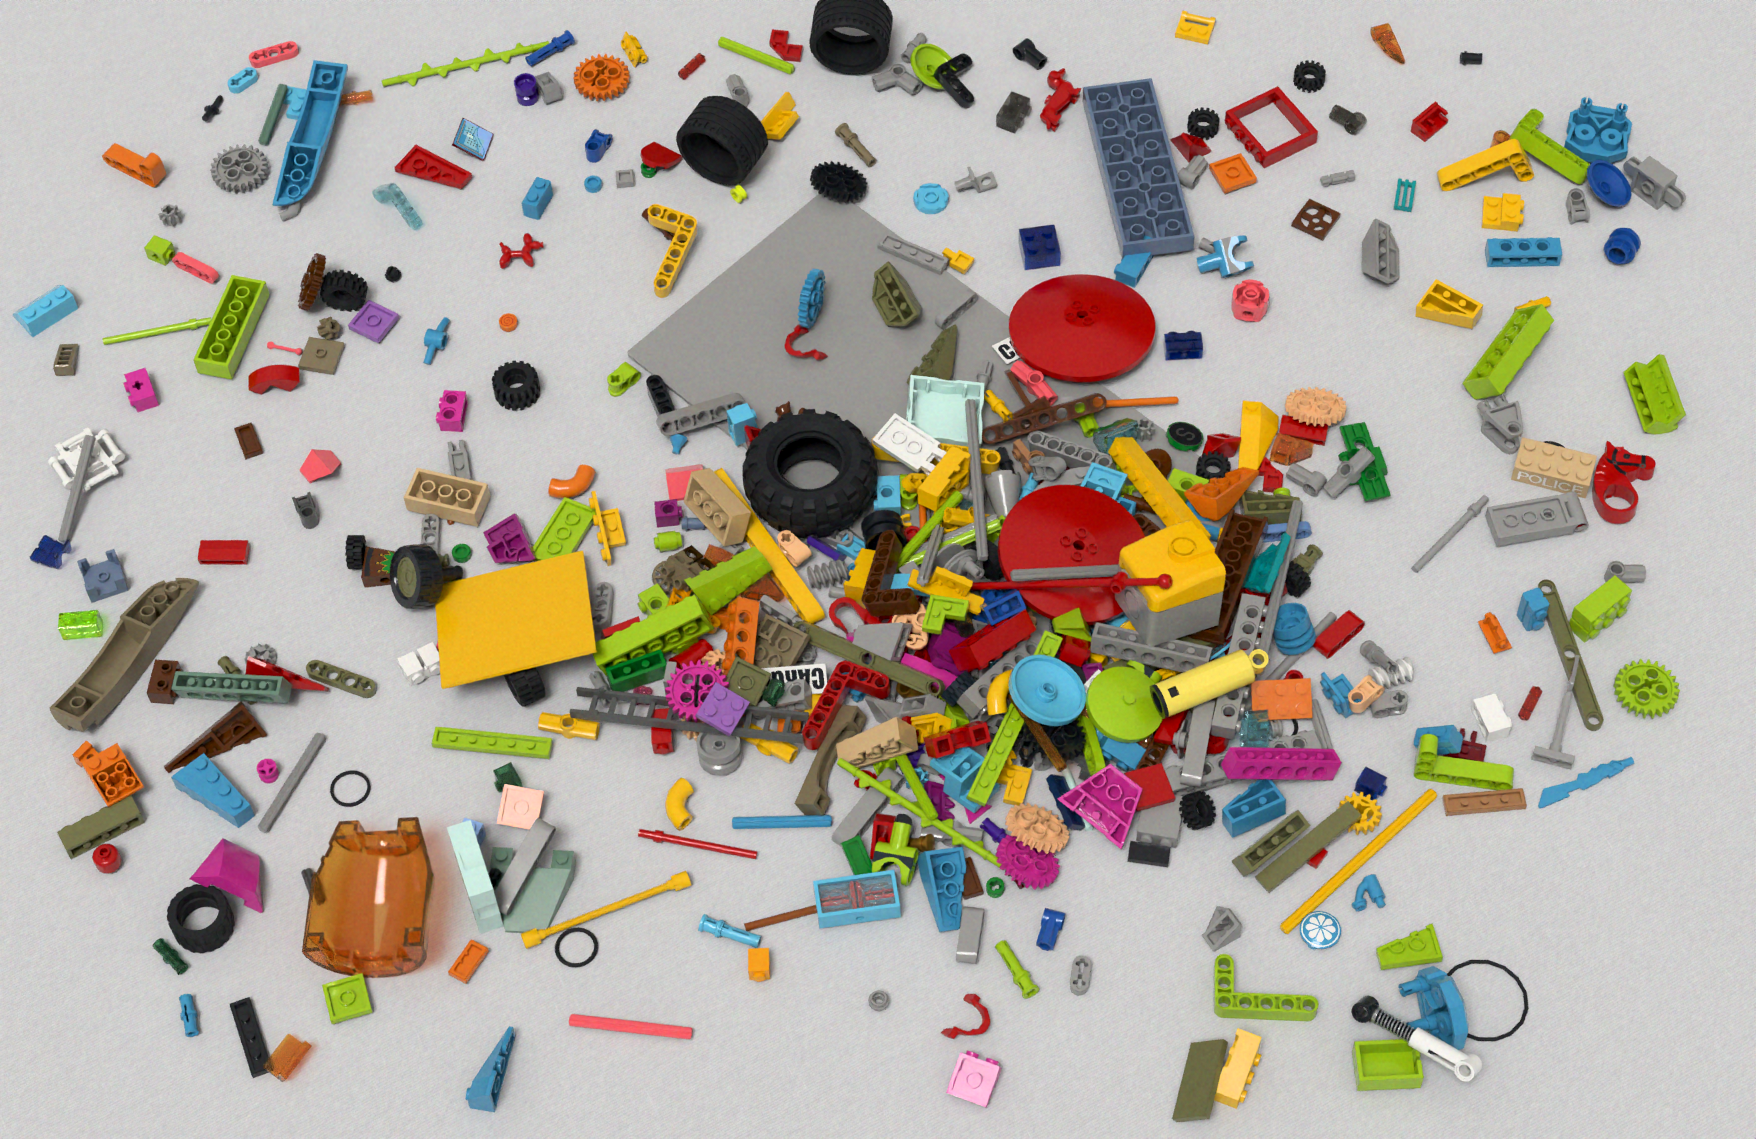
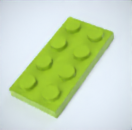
M564 497L533 546L536 556L534 561L574 553L593 523L594 509Z

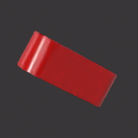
M1348 610L1316 638L1312 646L1328 659L1363 629L1365 622L1351 610Z

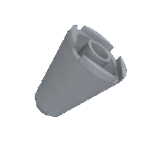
M1012 470L995 471L991 473V477L987 478L985 476L983 478L985 489L998 518L1001 515L1006 518L1012 507L1019 501L1021 475L1019 472H1017V475L1013 474Z

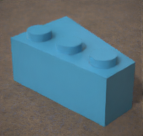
M1259 779L1255 783H1251L1242 795L1239 794L1222 809V824L1233 838L1285 815L1286 799L1271 779Z

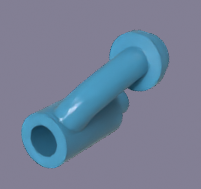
M1376 875L1366 876L1359 884L1355 901L1352 903V908L1356 911H1362L1367 907V901L1363 898L1365 890H1367L1371 901L1376 903L1378 908L1386 905L1383 900L1385 894Z

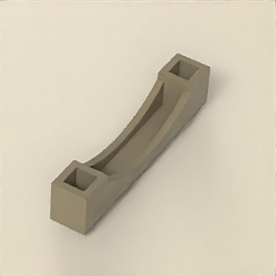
M841 706L825 739L819 747L794 803L804 815L823 816L830 802V798L827 795V782L832 766L837 758L836 744L844 739L853 737L856 733H860L867 718L858 706Z

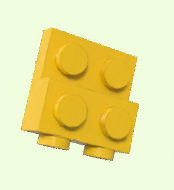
M1503 193L1502 198L1484 196L1482 228L1518 232L1519 224H1523L1524 214H1520V211H1523L1524 200H1521V195Z

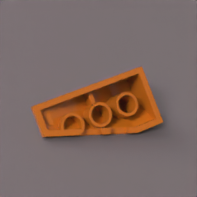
M1241 467L1225 473L1223 478H1211L1210 483L1205 485L1202 483L1195 484L1186 490L1184 495L1201 517L1217 521L1229 513L1259 475V470Z

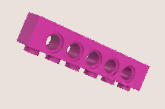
M1229 747L1221 766L1228 779L1333 780L1342 762L1334 749Z

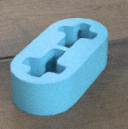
M247 67L228 80L230 92L234 94L241 93L256 83L258 80L256 70L252 67Z

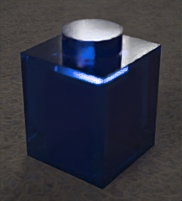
M1365 767L1356 781L1354 791L1359 794L1363 792L1365 797L1370 794L1371 800H1377L1379 796L1383 797L1387 791V777Z

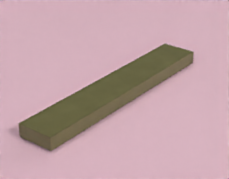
M1347 801L1256 875L1255 879L1270 893L1361 819L1362 815Z

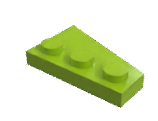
M1433 923L1427 925L1426 929L1410 933L1408 937L1401 940L1396 939L1376 948V955L1381 970L1442 962L1443 959Z

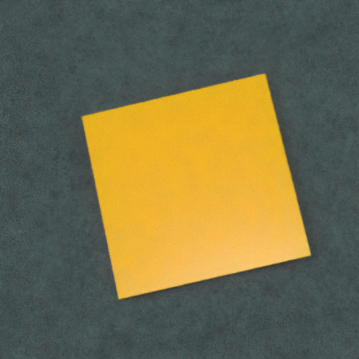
M583 550L444 583L441 596L435 604L442 689L597 652Z

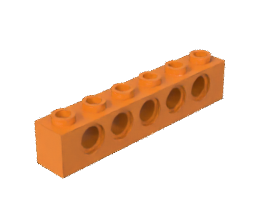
M737 597L728 605L729 621L726 624L727 639L724 643L723 675L727 676L736 657L735 654L740 659L751 664L754 663L760 603L758 601ZM739 617L743 619L744 623L739 620ZM737 635L741 637L742 642L738 640Z

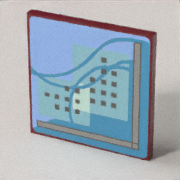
M462 118L452 145L484 161L493 133Z

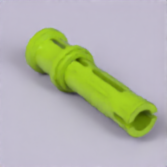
M1002 940L997 943L995 949L1012 973L1013 982L1021 989L1022 997L1028 999L1036 995L1039 991L1038 985H1035L1031 980L1030 972L1024 970L1008 942Z

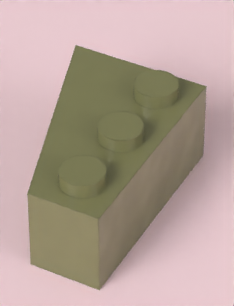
M1246 490L1239 499L1240 512L1243 515L1263 519L1264 516L1268 517V525L1288 523L1292 503L1294 500L1300 501V498L1277 493L1275 496L1264 494V491L1258 490V492Z

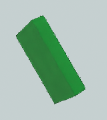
M860 835L840 843L853 875L872 873V863Z

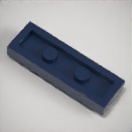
M1049 775L1046 781L1050 792L1054 796L1056 806L1064 819V824L1068 829L1083 830L1085 823L1082 817L1058 800L1059 797L1070 791L1065 777Z

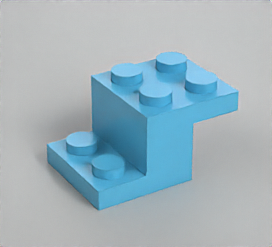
M1092 462L1081 486L1099 491L1117 501L1126 483L1128 474Z
M970 747L954 750L955 753L933 758L930 761V766L945 776L943 792L973 813L980 809L981 805L966 798L985 758ZM995 784L989 799L999 791V784Z

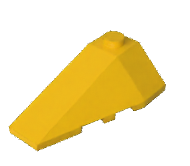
M1243 401L1238 468L1246 467L1258 470L1268 448L1272 444L1274 436L1278 433L1279 416L1262 402Z

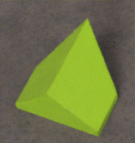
M1079 607L1053 619L1052 624L1055 632L1091 642L1090 628Z

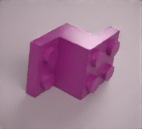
M946 618L942 634L933 633L926 645L933 666L938 669H947L956 676H960L964 671L967 672V670L958 671L948 650L973 634L970 624L961 620Z

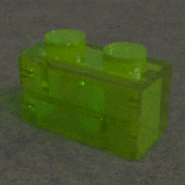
M98 610L59 613L58 630L63 640L102 637L103 620Z

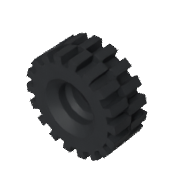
M333 270L332 273L328 272L327 275H324L320 289V298H322L323 302H327V306H333L335 310L339 308L340 311L347 310L352 312V309L357 311L365 303L368 290L367 282H364L362 277L358 278V274H351V271L346 273L344 270L339 272Z

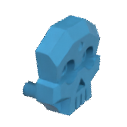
M1586 97L1582 98L1580 108L1570 112L1566 131L1568 136L1564 148L1587 162L1604 160L1612 163L1626 158L1628 152L1627 143L1632 127V122L1626 117L1628 106L1623 104V108H1621L1622 103H1619L1616 109L1592 105V99L1588 98L1586 103Z
M1431 966L1419 970L1414 980L1399 984L1398 988H1402L1399 989L1402 997L1417 993L1421 1019L1407 1022V1026L1411 1025L1410 1028L1414 1027V1030L1418 1027L1424 1031L1427 1030L1431 1035L1458 1050L1463 1049L1468 1035L1469 1023L1464 999L1453 977L1447 976V973Z

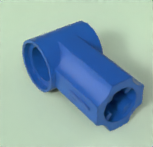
M1045 908L1036 946L1046 951L1054 949L1058 933L1062 930L1066 913Z

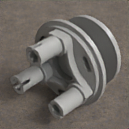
M951 543L937 552L931 575L938 566L957 575L964 576L973 582H988L985 580V576H983L985 572L983 560L979 561L977 559V551L972 549L965 550L960 544Z

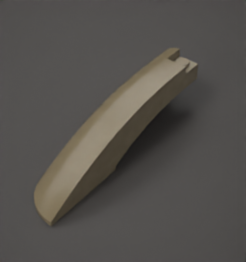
M176 578V581L167 583L161 581L148 588L120 616L117 626L87 669L50 707L54 719L69 731L73 727L84 732L92 723L98 725L128 693L154 660L187 608L199 585V581L190 578Z

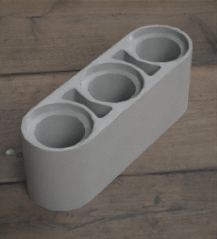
M963 907L956 962L977 964L984 918L983 908Z

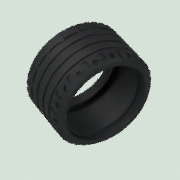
M819 0L815 6L809 40L811 53L825 67L843 74H863L879 68L886 61L889 52L893 24L892 12L883 0ZM834 28H855L869 35L852 36L834 30Z
M707 96L703 98L676 135L678 149L686 163L702 177L722 185H737L743 182L768 146L766 131L757 116L743 104L724 96Z

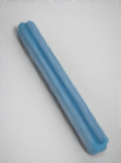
M831 815L732 818L733 829L830 827L832 825Z

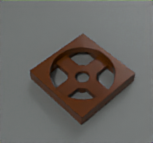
M1309 199L1292 221L1291 226L1323 241L1340 218L1341 213ZM1310 208H1314L1318 210V212L1314 215H1311L1307 213V210ZM1325 214L1331 216V223L1323 220ZM1301 218L1309 221L1307 227L1302 223ZM1317 218L1319 219V222L1315 223L1313 222V219ZM1318 227L1324 228V229H1321V230H1314L1315 228H1318Z

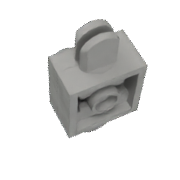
M1651 156L1647 157L1643 162L1635 157H1631L1624 163V171L1633 177L1630 186L1631 192L1656 210L1666 202L1676 208L1686 200L1685 193L1675 186L1677 175Z

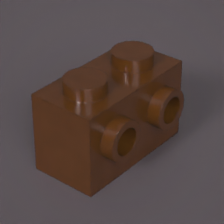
M155 659L147 689V695L151 703L174 705L175 697H178L171 690L175 672H184L178 661Z

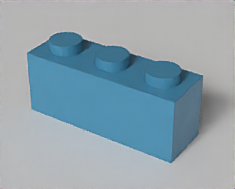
M1144 235V240L1153 239L1151 237ZM1151 252L1125 255L1121 259V263L1117 264L1114 269V274H1116L1115 280L1135 288L1154 255H1151Z

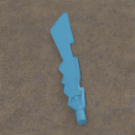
M1629 757L1621 761L1612 760L1608 764H1600L1597 768H1591L1588 773H1579L1575 781L1543 788L1538 807L1544 808L1570 797L1569 792L1579 788L1585 790L1606 777L1611 778L1617 775L1624 768L1634 764L1633 758Z

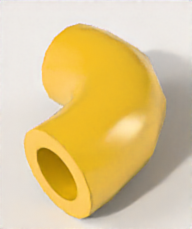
M1013 669L997 675L990 684L986 697L988 715L1008 712L1006 698L1009 693V677Z
M684 778L678 779L669 789L665 801L667 817L678 831L686 828L693 818L686 810L685 802L694 791L689 782Z

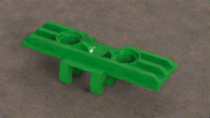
M1361 422L1340 426L1339 429L1347 451L1338 455L1340 461H1349L1360 450L1355 447L1356 443L1364 444L1375 456V459L1361 472L1360 479L1356 483H1350L1349 485H1359L1364 501L1391 496L1384 477L1388 473L1380 446H1373L1366 423Z

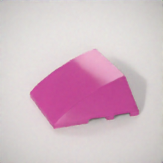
M1109 764L1059 797L1058 800L1070 810L1079 814L1103 833L1107 839L1122 849L1143 788L1115 766Z
M222 838L189 879L205 887H208L210 884L244 899L243 905L262 913L259 856Z

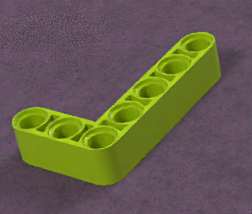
M1530 109L1517 124L1510 139H1517L1524 150L1576 184H1583L1587 178V168L1590 164L1537 130L1544 119V115L1537 109Z
M1424 734L1420 737L1414 764L1415 778L1491 790L1513 788V767L1503 764L1437 756L1438 737L1432 734Z
M1220 954L1215 959L1214 1012L1218 1017L1284 1021H1312L1316 1017L1319 1004L1317 999L1310 995L1234 992V961L1232 957L1227 954ZM1226 965L1228 968L1222 969L1219 966ZM1226 984L1228 985V987L1222 988L1219 985ZM1226 1003L1228 1007H1222L1219 1004ZM1241 1004H1247L1249 1007L1243 1008ZM1262 1005H1268L1270 1008L1265 1009ZM1287 1005L1290 1006L1292 1009L1287 1010L1284 1009L1282 1006ZM1309 1006L1313 1010L1308 1011L1304 1009V1007Z

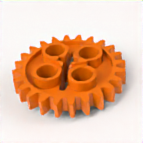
M598 54L597 58L592 55L591 60L585 58V63L580 62V67H576L573 78L576 89H578L579 94L583 93L584 98L589 95L590 100L596 97V101L600 98L605 101L606 97L612 100V95L618 97V92L624 93L623 88H627L630 75L628 66H625L624 61L620 62L619 57L614 60V55L607 58V54L604 57Z

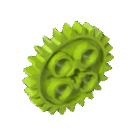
M1639 659L1638 664L1635 661H1631L1630 666L1625 664L1624 668H1620L1619 673L1616 675L1613 686L1615 688L1614 695H1618L1617 701H1623L1621 707L1628 706V713L1634 710L1636 717L1639 713H1642L1643 718H1646V715L1649 714L1654 719L1655 713L1662 717L1663 712L1668 714L1669 710L1674 708L1679 698L1680 690L1678 689L1679 683L1675 682L1676 676H1670L1672 670L1665 671V665L1658 667V661L1654 664H1651L1650 659L1646 663Z

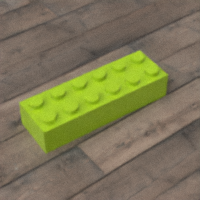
M231 275L193 359L198 373L233 379L270 295L266 281Z
M1543 304L1517 309L1462 384L1474 400L1502 395L1505 392L1506 386L1514 379V375L1523 367L1525 360L1531 356L1535 346L1541 342L1543 335L1550 330L1554 319Z
M695 595L688 596L675 605L667 606L661 612L651 614L646 619L635 622L630 627L617 631L606 639L597 641V652L592 654L597 666L606 675L605 668L659 649L665 654L713 630L714 626L707 610Z

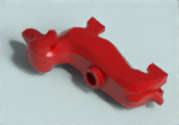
M1065 68L1059 71L1052 70L1049 73L1047 82L1049 87L1055 89V92L1052 96H1047L1044 102L1046 105L1040 114L1041 120L1047 125V130L1051 128L1054 132L1060 126L1058 123L1062 117L1060 113L1068 108L1070 102L1075 104L1081 92V88L1074 89L1071 82L1063 79L1066 73Z

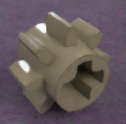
M332 317L319 320L321 325L317 328L321 337L326 340L338 337L337 332L340 331V325L336 320L332 319Z

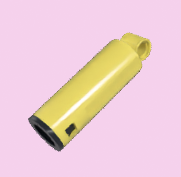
M1240 649L1151 685L1150 693L1159 715L1165 719L1251 684L1255 681V674L1263 672L1269 660L1268 655L1265 651L1256 649L1247 656ZM1253 659H1260L1262 664L1256 665L1253 662Z

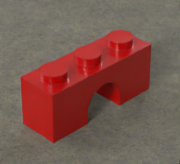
M974 721L923 737L927 755L932 758L955 753L954 750L959 748L975 747L991 742L987 722Z

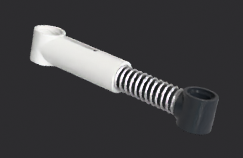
M1372 996L1362 997L1352 1007L1351 1013L1356 1021L1360 1023H1377V1026L1380 1025L1381 1028L1387 1029L1393 1035L1400 1036V1039L1403 1038L1404 1041L1406 1040L1408 1046L1454 1071L1456 1077L1464 1082L1472 1080L1482 1069V1061L1477 1055L1472 1053L1465 1054L1419 1027L1415 1030L1414 1027L1410 1028L1411 1025L1407 1026V1023L1404 1024V1021L1401 1022L1400 1019L1397 1020V1018L1394 1019V1016L1391 1017V1014L1387 1015V1012L1384 1013V1010L1379 1008L1378 1001Z

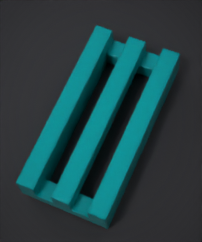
M1398 178L1394 210L1411 212L1416 181L1411 183L1406 179L1404 182ZM1404 186L1402 204L1398 206L1400 188ZM1410 187L1409 206L1405 207L1407 190Z

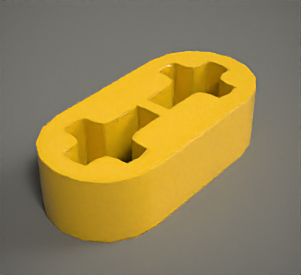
M910 473L902 479V486L907 492L917 493L919 486L928 476L924 473Z

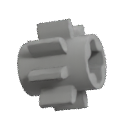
M168 204L161 208L162 213L158 215L163 225L174 226L180 223L179 218L182 217V214L178 210L177 205Z
M1146 417L1137 418L1136 424H1132L1133 437H1137L1140 441L1150 440L1151 434H1155L1154 422H1150Z

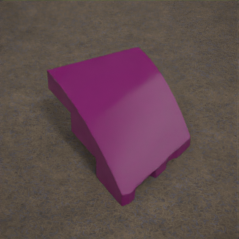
M512 514L483 532L489 543L487 549L495 563L531 561L536 559L531 542L517 514Z

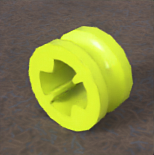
M736 185L735 189L732 188L730 190L732 198L738 203L742 202V199L747 198L746 191L740 185Z

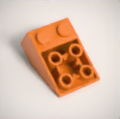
M118 743L81 762L88 777L108 807L144 788Z

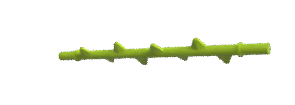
M549 41L530 44L529 46L517 43L515 49L499 53H493L487 48L482 57L464 61L456 57L452 64L431 68L427 63H423L421 71L381 80L384 87L397 83L402 84L401 82L407 81L411 86H415L418 78L435 74L446 77L448 71L470 67L477 72L482 63L499 59L508 63L510 57L529 52L534 53V51L549 44Z
M840 758L837 761L838 766L851 773L853 777L856 776L860 779L859 788L862 789L868 786L875 788L890 798V805L900 804L919 816L922 828L933 825L952 837L953 845L963 844L983 857L984 860H988L999 868L1002 865L996 862L998 857L992 854L990 850L987 851L983 848V841L973 842L954 830L951 818L945 821H940L937 818L929 821L918 801L910 802L890 789L891 780L887 779L879 782L846 760Z

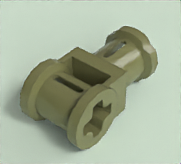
M1314 544L1308 545L1304 555L1300 553L1292 561H1294V564H1299L1300 568L1303 567V571L1307 572L1309 577L1314 569L1315 561L1322 557L1323 552Z

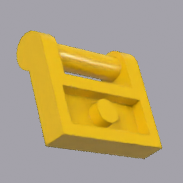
M1182 11L1175 37L1208 45L1216 18H1207L1189 14L1188 11ZM1186 20H1188V21H1193V22H1198V23H1202V24H1207L1208 27H1207V26H1203V25L1194 24V23H1189V22H1186Z

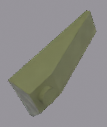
M956 325L943 330L931 345L932 350L921 358L923 363L919 368L916 366L910 375L935 377L943 380L950 379L953 371L957 336ZM909 376V378H908V380H907V382H906L908 385H909V381H910V376Z

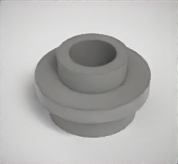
M881 990L874 991L869 996V1006L876 1011L886 1009L889 1005L888 995ZM878 999H880V1000H882L883 1002L880 1003V1004H877L875 1001L878 1000Z

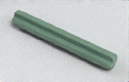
M279 84L258 140L261 145H268L288 91L285 84Z

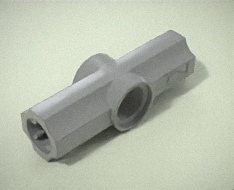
M1363 446L1349 461H1343L1338 465L1337 473L1323 488L1335 498L1350 483H1356L1360 479L1361 472L1375 459V456Z
M953 821L952 828L973 842L983 841L984 829L963 826L960 822ZM933 825L921 830V836L926 837L927 834H932L935 841H941L946 846H959L953 845L952 837Z

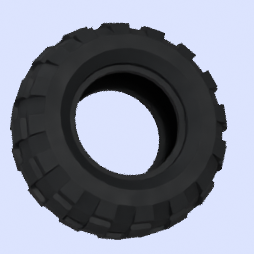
M803 409V414L793 415L792 412L783 414L777 422L773 423L770 421L759 431L758 437L756 436L752 440L745 453L746 459L742 469L743 486L752 509L779 532L789 530L798 538H806V535L816 534L817 538L827 537L833 530L837 529L841 532L848 528L854 522V518L858 519L870 505V498L876 492L878 483L877 461L872 445L863 436L860 429L848 419L842 421L840 416L826 411L825 414H818L815 409ZM805 459L826 461L839 472L830 483L815 489L794 487L781 477L790 465Z

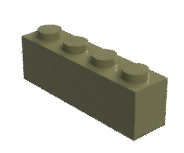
M130 795L110 807H103L98 812L85 816L72 825L63 827L57 833L70 859H73L145 822Z
M1296 810L1235 857L1232 863L1242 876L1245 877L1311 825L1301 812Z

